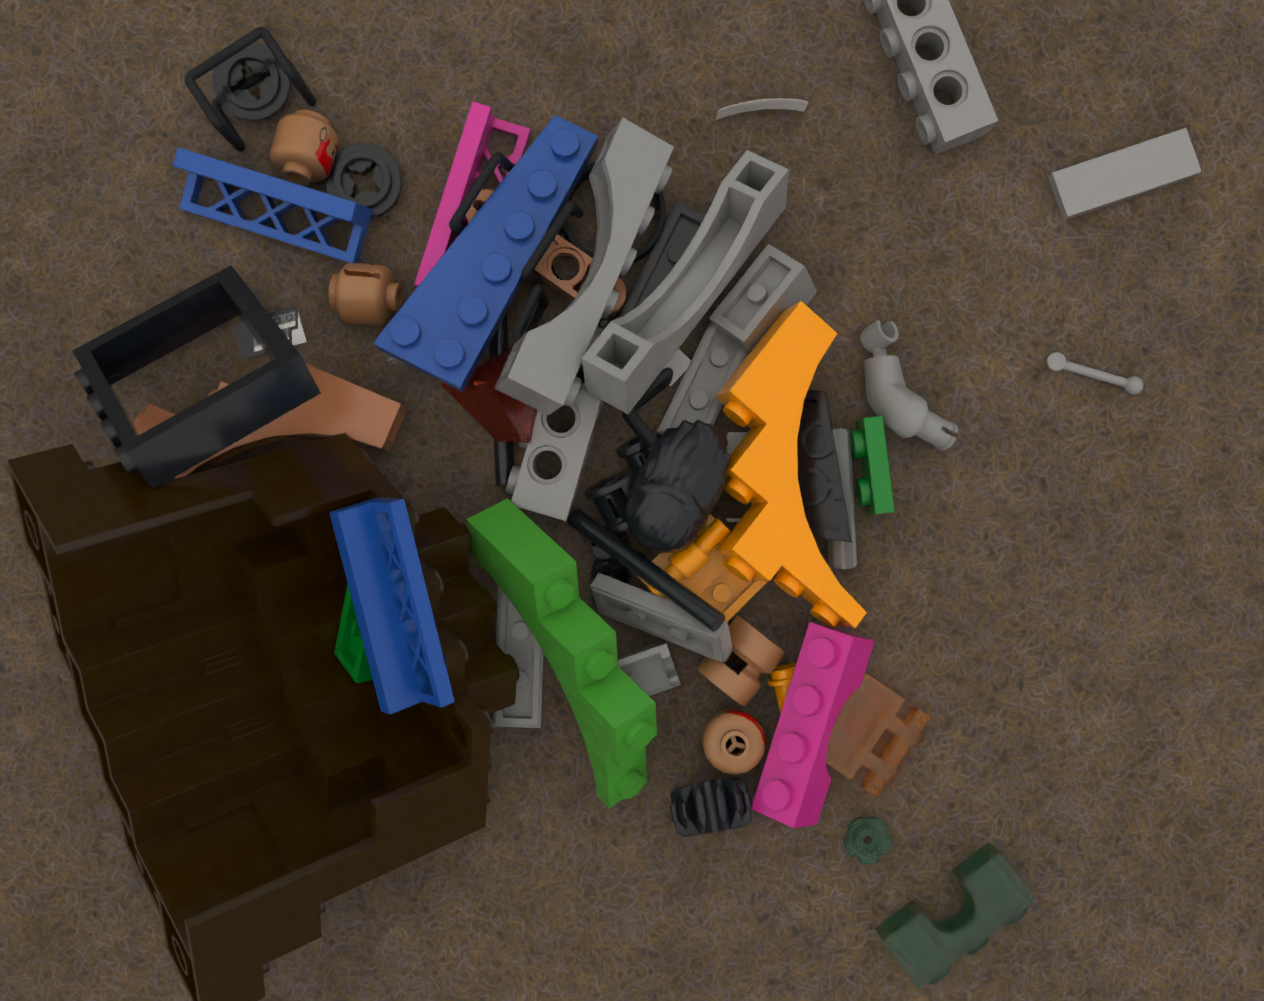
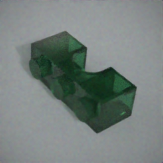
M989 842L951 870L964 891L963 906L954 917L943 921L933 920L921 911L914 900H911L875 928L882 941L918 989L926 983L934 984L942 980L949 973L951 964L965 954L971 955L980 951L988 943L989 935L1003 925H1011L1022 919L1028 911V906L1036 900L1002 853Z

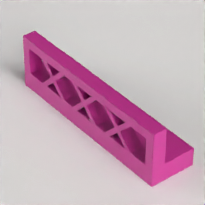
M472 101L414 283L416 288L459 236V234L450 229L449 222L480 175L484 156L487 161L491 157L487 146L492 131L495 130L518 137L513 154L506 157L513 164H516L525 153L531 129L494 118L490 106ZM500 164L493 171L499 183L503 181L499 172L503 167ZM466 217L461 221V225L467 224Z

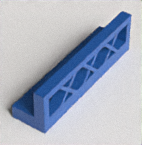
M177 148L173 166L189 172L179 209L349 263L359 262L373 209L350 200L183 148ZM204 177L216 180L225 197L209 208L196 204ZM229 185L239 187L241 189L233 193ZM253 193H258L268 212L253 221H249L246 219L238 202ZM272 198L283 201L284 203L276 207ZM299 206L304 209L312 226L293 235L289 233L281 215ZM230 207L233 215L223 213L222 211ZM315 212L328 216L319 221ZM273 220L277 229L264 225ZM339 220L354 224L346 251L334 248L324 231L325 228ZM316 234L320 243L309 240L308 238Z
M374 498L329 512L381 712L390 715L420 702L440 708L454 703L455 700L405 500L399 498Z

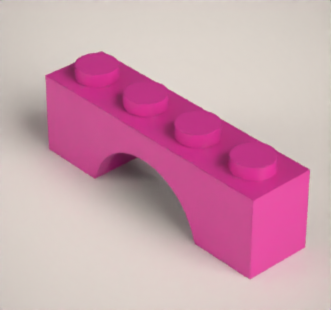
M809 622L753 800L752 810L792 828L818 824L832 779L828 774L826 766L830 735L843 705L850 695L861 687L875 640L838 627L832 629L824 624Z

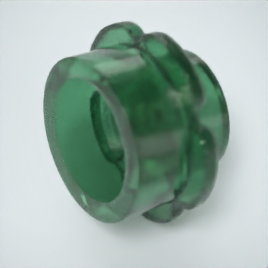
M859 817L854 819L848 825L847 836L844 838V846L851 857L856 856L862 864L877 863L879 857L887 855L891 849L892 838L886 832L888 830L887 825L876 817H870L869 819ZM866 836L872 837L871 844L867 845L864 843Z

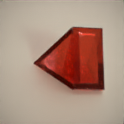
M512 349L478 365L463 393L445 383L441 384L496 441L503 443H531L536 409L495 389Z

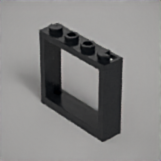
M232 265L73 350L81 366V369L74 372V375L87 393V400L101 420L100 425L116 447L114 451L130 474L139 469L152 489L157 488L321 394L299 352ZM239 316L271 361L139 435L112 384L232 318Z

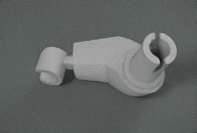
M876 320L867 326L860 335L863 347L872 353L873 356L863 361L867 402L877 416H883L884 424L897 436L903 439L916 436L933 445L938 450H947L953 445L956 437L944 431L948 430L953 434H958V426L954 422L948 421L929 411L927 402L906 387L899 357L887 355L886 347L898 339V329L892 321H888L881 326L880 321Z

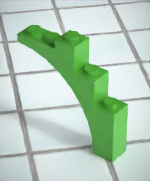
M507 498L466 519L467 528L472 538L471 553L514 605L555 672L584 738L594 772L597 796L610 809L623 799L634 797L647 784L646 745L649 744L652 738L657 736L656 702L618 667L616 631L579 597L576 561Z

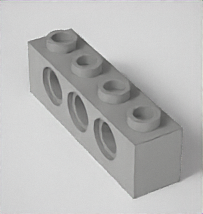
M863 0L867 11L871 15L877 13L883 29L880 31L882 48L888 58L895 57L901 72L898 74L899 89L903 98L906 101L912 100L919 117L916 118L915 124L922 143L925 145L930 143L934 154L937 155L987 135L999 120L949 0ZM897 5H911L916 10L917 16L904 15ZM920 46L929 48L933 52L935 60L928 61L922 59L917 54L915 48ZM941 89L948 92L952 97L953 104L945 105L940 103L935 98L933 90Z
M597 327L595 333L600 335L604 329ZM585 382L580 385L576 397L567 406L573 409L576 418L574 426L569 431L564 433L555 432L550 426V415H546L538 410L535 421L526 420L519 442V447L526 448L521 467L513 465L506 486V493L513 495L511 502L515 506L563 521L568 520L604 402L586 391ZM545 452H555L562 462L561 471L553 479H544L537 472V459Z

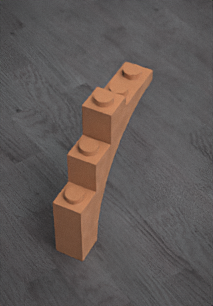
M306 364L321 394L179 474L175 479L213 469L247 450L281 440L311 437L327 438L346 433L354 441L391 451L408 407ZM221 381L218 389H213L208 396L229 384ZM148 403L146 410L137 415L133 425L140 435L178 413Z

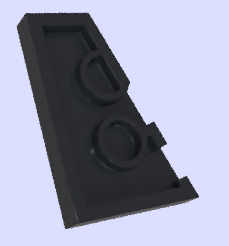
M808 389L804 399L797 438L798 482L805 517L813 537L852 543L828 396L825 391Z

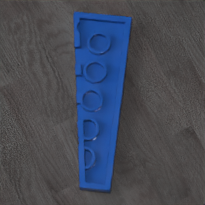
M555 115L374 342L375 347L383 353L463 393L524 281L521 276L524 266L569 199L598 145V136Z

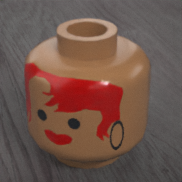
M297 110L279 120L269 158L273 166L281 172L284 180L301 186H307L310 183L320 182L328 178L335 159L339 139L326 117L311 110Z
M734 707L720 709L707 719L702 728L701 742L705 757L714 768L723 773L733 775L746 773L757 766L764 755L766 739L763 728L755 717L744 709ZM735 736L741 737L744 742L736 741ZM730 738V739H731V743H730V745L726 748V742H727V740Z

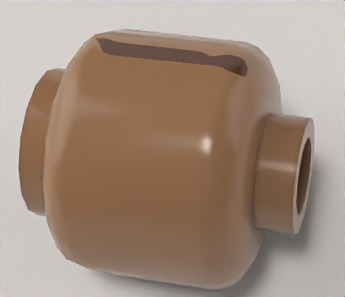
M346 263L339 273L332 275L328 297L330 308L333 311H337L338 316L344 323L378 327L388 324L394 311L398 312L403 305L404 291L402 284L396 283L394 274L388 266Z

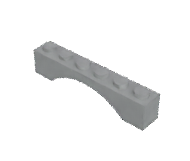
M622 118L607 135L589 175L595 197L597 235L595 253L587 278L573 302L564 312L550 322L528 331L513 345L495 389L546 415H550L563 405L569 406L572 403L582 381L576 377L582 363L581 358L599 337L595 330L600 318L606 319L616 304L619 292L613 288L618 276H624L628 272L636 257L637 250L631 246L636 234H643L654 215L655 208L649 206L654 192L659 194L671 175L672 167L666 164L674 146L625 118Z
M749 150L743 154L721 182L698 231L668 276L638 307L626 315L611 321L581 358L586 391L626 414L631 412L785 210L789 169Z

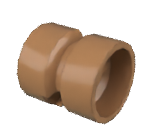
M737 615L729 625L733 650L726 662H719L705 656L696 669L740 705L746 707L761 687L760 675L771 674L787 653ZM736 655L748 663L740 674L729 666Z

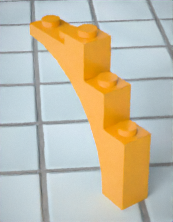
M800 301L783 310L715 396L724 405L723 412L730 420L741 427L749 426L751 428L731 453L725 476L727 483L724 485V488L737 501L746 505L749 502L752 504L717 550L729 559L725 563L726 567L740 579L746 582H750L751 579L755 581H770L776 574L774 582L789 595L795 598L801 595L813 606L810 610L811 614L821 623L832 629L835 626L856 628L867 612L840 585L822 557L805 517L798 482L797 438L804 399L819 362L838 334L807 305Z

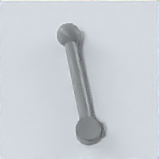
M1059 352L1050 354L1046 359L1047 368L1053 372L1062 369L1124 387L1125 391L1132 395L1139 394L1143 389L1144 383L1137 376L1124 378L1066 361L1065 356Z

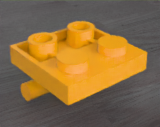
M710 514L706 530L701 532L686 550L659 553L651 562L725 615L724 621L728 622L768 581H755L751 579L750 582H746L726 567L725 563L729 559L717 549L731 531L718 518L715 519ZM638 577L650 589V591L653 594L668 599L659 591H657L648 583H646L644 580H642L640 577Z

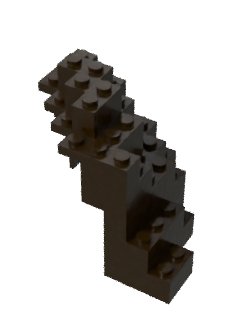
M346 433L176 479L174 477L155 489L151 488L139 469L130 474L121 462L95 468L92 461L83 462L73 444L7 460L25 543L41 572L56 647L72 676L79 713L96 745L102 779L120 814L125 845L161 916L166 949L192 1001H258L266 997L263 975L270 971L268 962L322 937L320 914L326 912V901L486 827L487 804L490 802L488 770L492 767L489 747L490 735L494 730L490 714L515 704L516 682L519 680L520 675L514 658L510 654H505L492 638V617L496 613L494 599L486 588L482 589L468 571L469 551L472 549L470 532L466 525L459 523L445 507L418 515L413 502L406 500L397 491L390 477L386 473L382 474L371 462L366 450L360 449ZM374 498H399L405 500L455 700L454 703L440 708L420 702L390 715L381 712L373 680L356 683L334 654L348 583L329 512Z

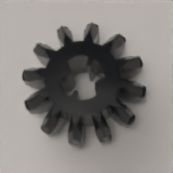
M738 777L676 787L670 793L671 806L669 807L672 822L674 821L677 834L683 837L743 828L752 821L751 808L753 807L751 796L747 791L745 781Z

